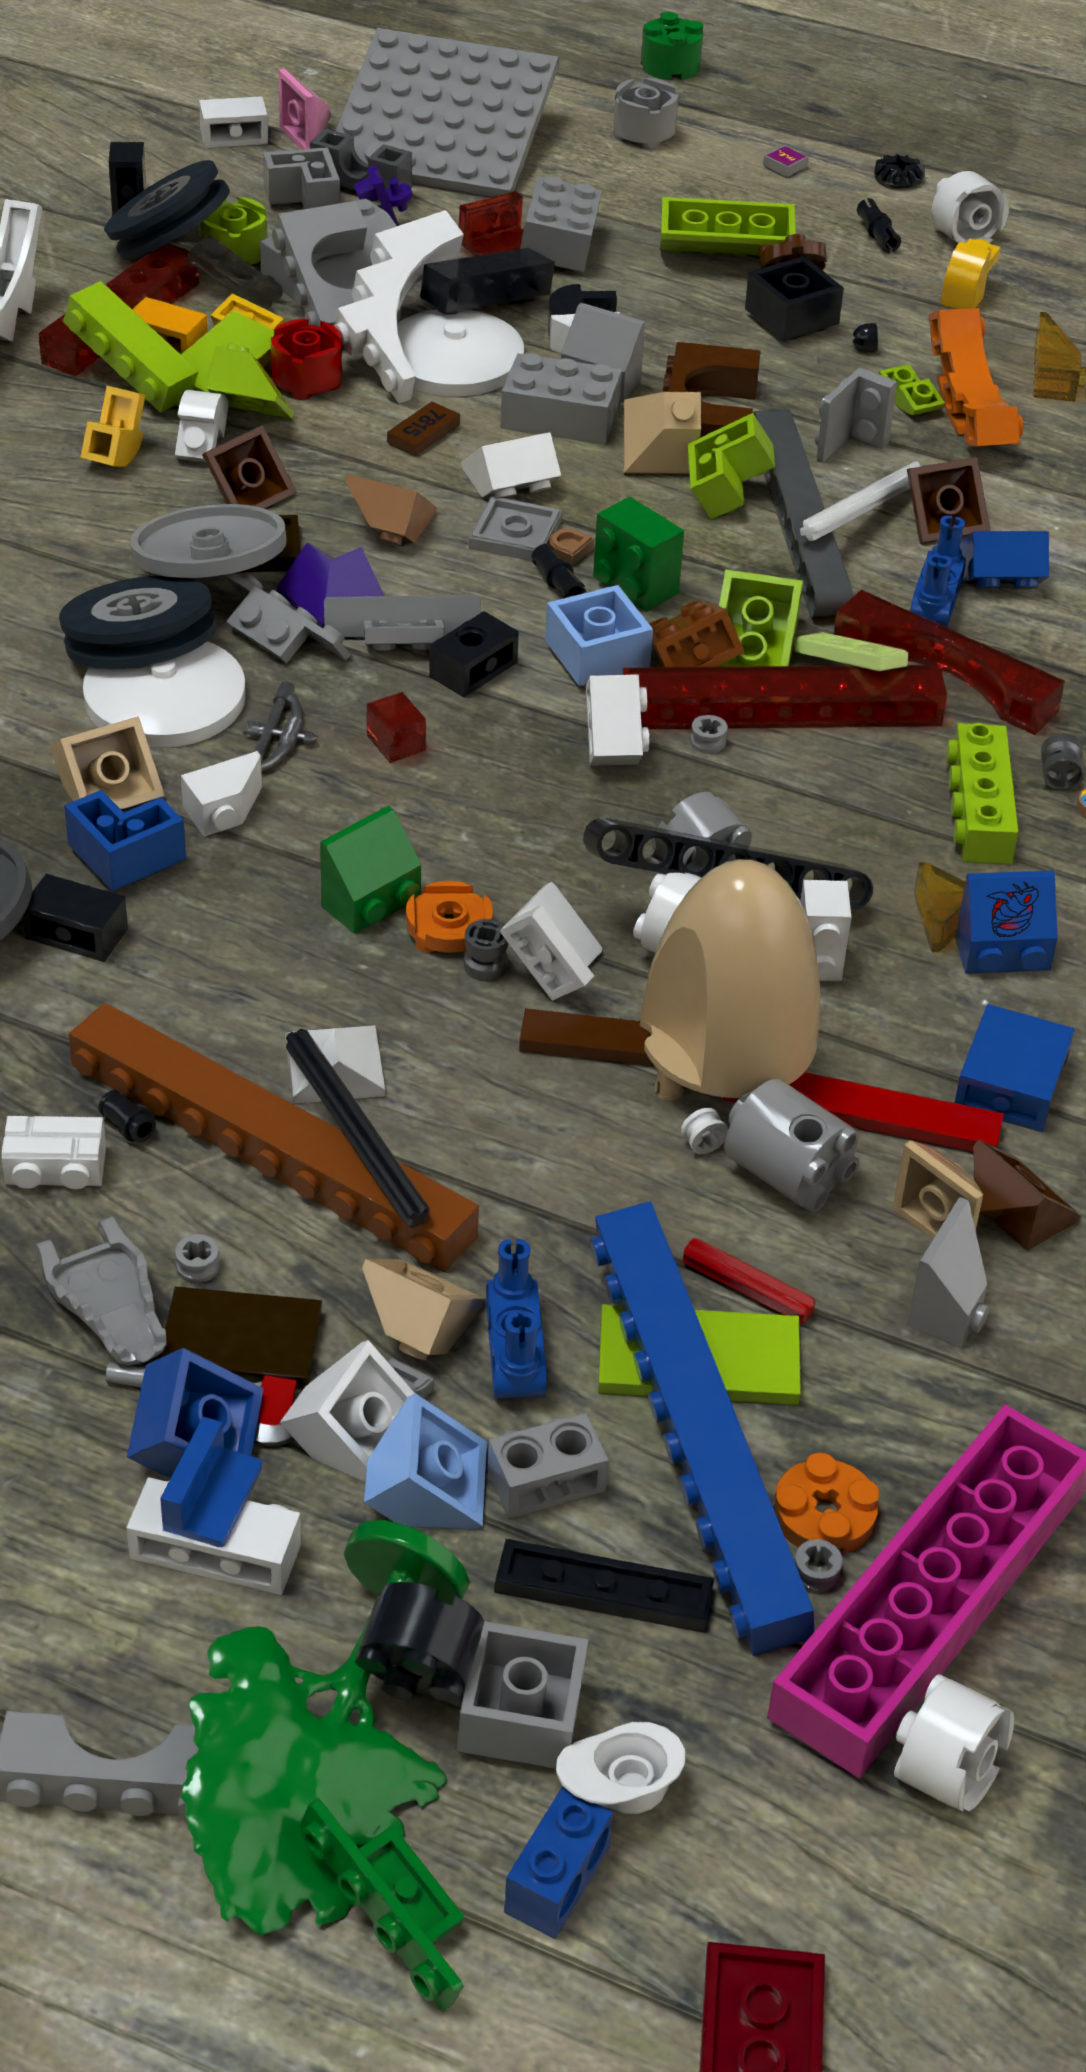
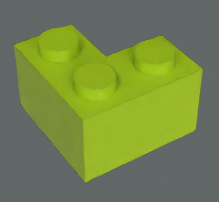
M753 413L688 443L690 489L711 520L723 514H729L744 505L743 481L754 476H761L769 469L775 467L773 443Z

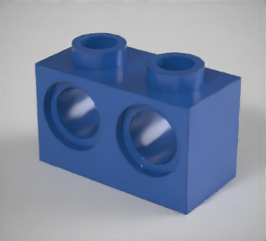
M561 1787L506 1877L504 1913L556 1939L610 1847L613 1812L598 1804L578 1798L566 1788Z

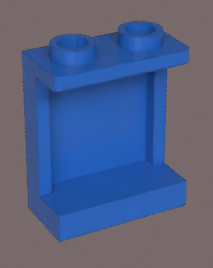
M987 1004L962 1068L954 1103L1004 1113L1003 1122L1043 1133L1052 1097L1063 1066L1066 1064L1075 1028Z

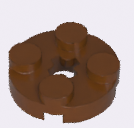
M803 234L788 235L785 237V242L765 245L759 249L761 269L802 256L808 258L821 270H824L826 267V244L823 242L806 241Z

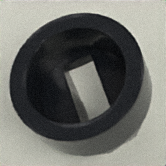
M876 323L859 325L853 332L855 337L853 339L854 346L860 351H877L878 330Z

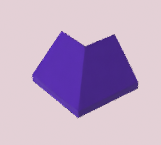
M307 542L277 586V592L287 599L291 606L296 610L298 607H301L308 611L318 621L316 624L321 628H324V599L326 597L384 596L362 547L334 558Z

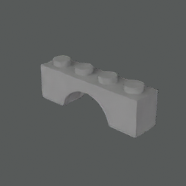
M6 1711L0 1738V1801H7L19 1807H33L37 1804L66 1806L71 1810L80 1812L98 1808L123 1810L134 1816L163 1813L181 1815L186 1818L184 1814L186 1812V1803L181 1798V1789L185 1780H187V1770L185 1769L187 1760L199 1750L193 1742L195 1727L194 1725L175 1724L169 1735L149 1752L128 1759H107L82 1749L70 1736L63 1715Z

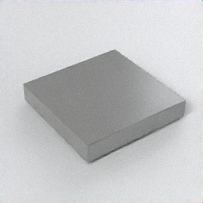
M491 496L469 537V548L533 561L534 559L531 558L534 549L539 545L549 544L550 536L558 530L562 522V510Z

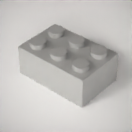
M538 176L525 221L520 249L530 248L554 261V266L584 272L595 229L602 190L595 189L593 186L585 183L577 185L566 183L554 176H547L545 178Z
M517 353L502 389L500 428L536 434L550 432L551 436L606 445L620 406L622 369L611 368L606 364L592 365L579 363L567 358L559 360L541 357L535 353Z

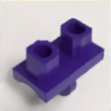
M377 165L368 168L370 177L354 184L359 200L367 199L371 202L379 200L380 205L378 207L386 211L394 223L399 226L392 207L397 206L400 212L407 210L406 203L413 196L411 187L405 183L399 184L398 179L393 178L389 180L390 187L386 190Z

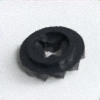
M884 155L883 159L876 160L874 175L889 186L905 188L923 181L925 166L920 163L919 159H911L909 155Z

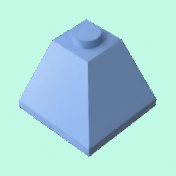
M414 1393L406 1399L367 1460L364 1503L393 1522L410 1527L467 1530L480 1528L483 1526L487 1441Z

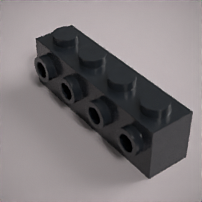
M530 248L424 264L420 298L437 307L440 313L448 315L457 314L458 310L464 309L482 310L484 306L493 304L509 305L510 301L516 300L533 301L536 297L550 295L555 262Z

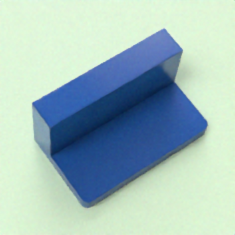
M202 1417L160 1498L163 1531L216 1547H223L226 1544L262 1471V1461L259 1458L224 1448L223 1422Z

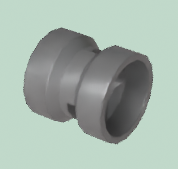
M1063 733L1052 735L1041 746L1043 777L1045 783L1050 788L1066 791L1077 787L1084 780L1085 769L1082 761V747L1080 741L1075 736Z
M482 919L469 924L466 928L464 969L471 978L479 981H493L506 973L508 942L500 933V930L504 927L502 923L495 920Z

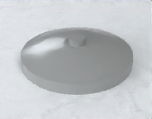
M240 504L205 505L170 512L140 526L130 539L132 558L137 566L153 574L177 578L213 577L244 571L261 565L277 556L284 549L287 542L285 523L278 514L264 508Z

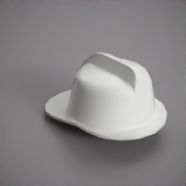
M631 1722L615 1727L607 1732L576 1741L565 1747L557 1758L556 1774L562 1786L578 1798L623 1814H640L651 1810L659 1804L666 1794L668 1786L680 1776L685 1766V1748L679 1737L666 1727L651 1722Z

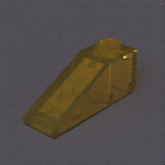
M1040 312L1034 347L1033 397L1075 402L1077 389H1084L1086 381V367H1081V352L1047 312Z

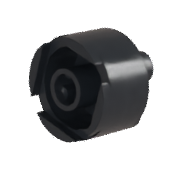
M412 1582L389 1583L383 1587L382 1593L378 1594L374 1602L355 1663L360 1668L383 1680L381 1689L394 1698L411 1700L414 1694L417 1693L433 1696L447 1703H458L465 1689L484 1626L483 1617L473 1606L454 1596L451 1605L434 1599L437 1588Z

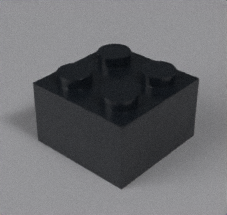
M802 256L749 272L745 309L781 340H793L799 336L822 331L825 328L840 323L844 287L808 258Z

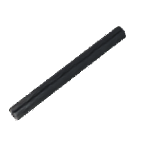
M305 1029L290 1032L286 1036V1049L404 1223L411 1228H415L419 1224H425L429 1220V1206L310 1033Z

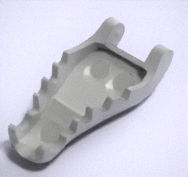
M113 1216L98 1222V1228L104 1244L66 1258L59 1259L51 1240L35 1244L34 1247L41 1264L47 1288L60 1304L81 1318L100 1337L107 1351L117 1363L127 1366L145 1363L163 1352L167 1345L165 1328H162L155 1314V1303L148 1279L147 1263L144 1254L127 1238Z

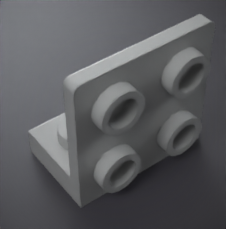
M859 367L848 378H844L833 392L825 395L819 407V414L822 417L820 429L815 439V444L818 446L817 460L821 462L826 461L851 437L883 449L890 439L897 381Z

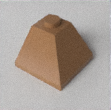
M347 474L345 481L367 523L372 529L381 534L379 539L384 542L401 546L403 540L415 543L436 513L437 507L417 491Z

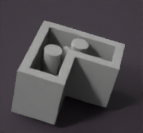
M328 147L263 152L264 189L269 205L287 206L295 202H302L304 209L340 203V179Z

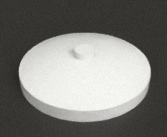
M436 309L417 313L397 323L398 336L404 355L416 375L413 389L429 394L465 397L497 390L504 387L517 353L524 354L523 340L511 325L495 316L478 311L464 309L458 310L457 314L448 315L440 313Z
M207 641L187 654L151 665L116 669L89 667L83 681L84 704L88 716L98 728L139 716L149 747L169 748L201 742L219 734L238 718L245 703V677L241 666L231 654Z

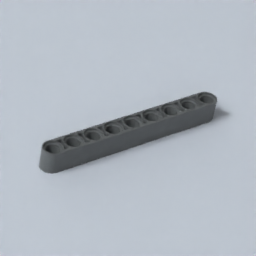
M790 409L753 411V414L773 443L775 467L769 469L764 476L798 580H803L802 593L809 614L812 618L850 616L853 609L852 587L833 531L814 541H808L806 535L801 536L800 528L804 527L803 521L825 508Z

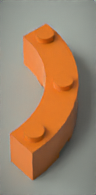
M980 308L938 310L930 313L933 356H940L943 376H937V382L941 398L945 402L946 413L955 432L958 435L964 434V442L970 446L1020 444L1019 437L1023 434V419L1021 415H1018V407H1012L1004 402L999 395L998 386L993 383L984 350L985 321L983 317H980Z

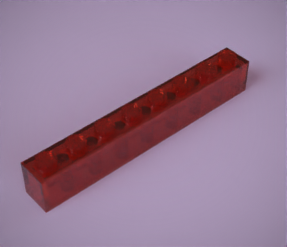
M907 665L883 671L859 666L623 668L622 675L639 674V687H646L647 711L641 712L642 727H648V729H692L694 719L703 715H714L722 718L727 723L728 729L942 726L948 696L940 665Z

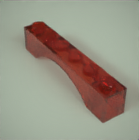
M862 589L836 613L834 635L905 650V652H908V661L931 666L966 682L982 694L992 705L1000 720L1028 733L1036 735L1059 712L1065 680Z

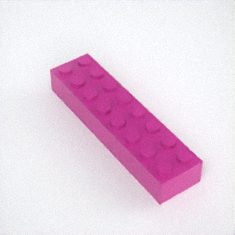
M1004 1404L773 1681L767 1718L860 1779L896 1734L904 1716L909 1711H914L925 1697L933 1678L938 1674L942 1675L1084 1495L1086 1489V1451Z

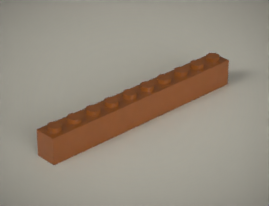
M105 1002L69 1033L72 1066L81 1074L91 1076L108 1085L113 1090H119L125 1096L147 1107L153 1114L171 1120L183 1127L189 1134L207 1140L219 1147L227 1155L243 1160L257 1168L263 1175L279 1180L295 1189L301 1196L308 1199L311 1198L333 1210L342 1219L351 1220L371 1231L378 1239L389 1241L407 1251L422 1263H428L445 1272L478 1237V1204L398 1161L430 1208L428 1213L429 1220L425 1224H419L415 1228L408 1227L342 1130Z

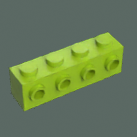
M102 281L69 296L63 322L139 393L145 394V399L160 413L180 403L186 390L194 389L199 371Z
M957 723L955 739H948L946 747V763L953 764L949 769L948 788L949 790H955L952 793L951 817H958L954 823L953 842L954 844H960L962 862L1012 864L1019 832L1007 728L1004 725Z

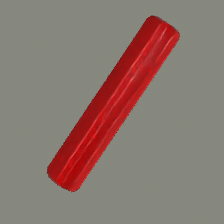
M693 1238L686 1245L682 1259L686 1265L783 1315L799 1316L800 1324L806 1323L810 1316H812L816 1303L812 1296L699 1238Z

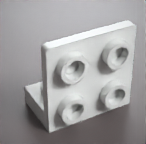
M553 882L544 885L500 930V933L552 1001L584 987L594 977L588 966L602 952V947Z

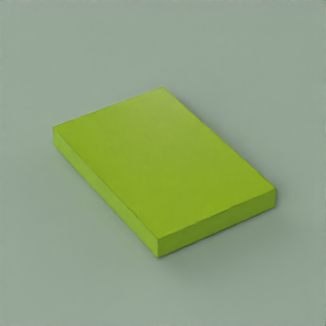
M233 310L181 354L199 371L193 390L209 392L206 389L215 346L227 348L229 343L245 346L250 349L249 352L263 367L271 360V337L273 338L274 330Z

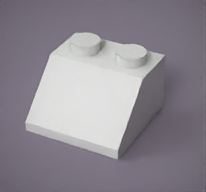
M550 432L481 446L461 462L463 471L482 498L495 495V497L508 499L517 495L516 490L529 488L530 493L545 491L551 488V482L561 476Z

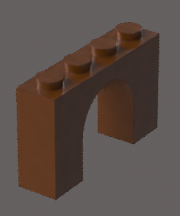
M677 342L675 356L668 355L663 392H701V397L724 396L755 400L761 350ZM701 401L700 438L752 414L753 408L716 405Z

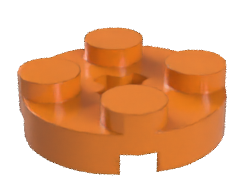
M438 881L424 886L423 894L418 895L415 899L413 894L406 905L407 931L415 939L416 948L424 953L466 951L465 930L469 924L482 919L493 920L491 900L485 894H483L482 899L479 895L473 893V886L460 881ZM445 914H453L454 918L447 919L444 917Z
M818 1452L811 1454L806 1462L796 1464L783 1474L776 1487L774 1509L784 1537L794 1546L799 1548L801 1544L809 1540L820 1539L830 1542L838 1549L843 1548L842 1554L855 1551L863 1546L873 1534L878 1516L879 1489L875 1483L870 1481L855 1467L835 1460L829 1454ZM821 1500L830 1501L835 1504L838 1511L828 1508L824 1512H820L816 1509L817 1503Z

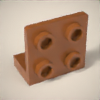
M701 599L684 605L680 609L682 614L670 620L667 617H663L649 623L653 628L652 649L656 651L668 680L673 687H677L745 652L726 609L707 601L703 603Z

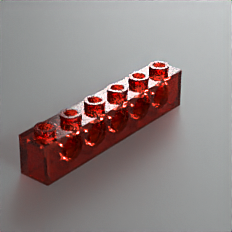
M168 243L148 253L105 285L131 309L137 306L145 297L173 304L199 285L198 254ZM64 314L39 332L41 364L76 377L101 357L77 334L69 329L63 322Z

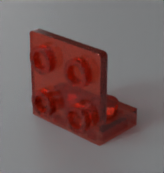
M515 191L460 205L458 227L464 234L461 245L474 256L520 249L524 229L521 228L523 197Z

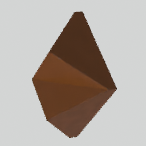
M263 425L202 454L227 504L250 505L265 509L297 493Z
M977 457L907 469L920 543L937 541L940 519L948 515L952 516L951 530L953 525H955L956 517H960L965 521L962 536L969 535L973 531H990Z
M981 1139L973 1146L974 1180L983 1193L979 1214L995 1221L1026 1251L1072 1226L1081 1218V1215L1017 1157Z

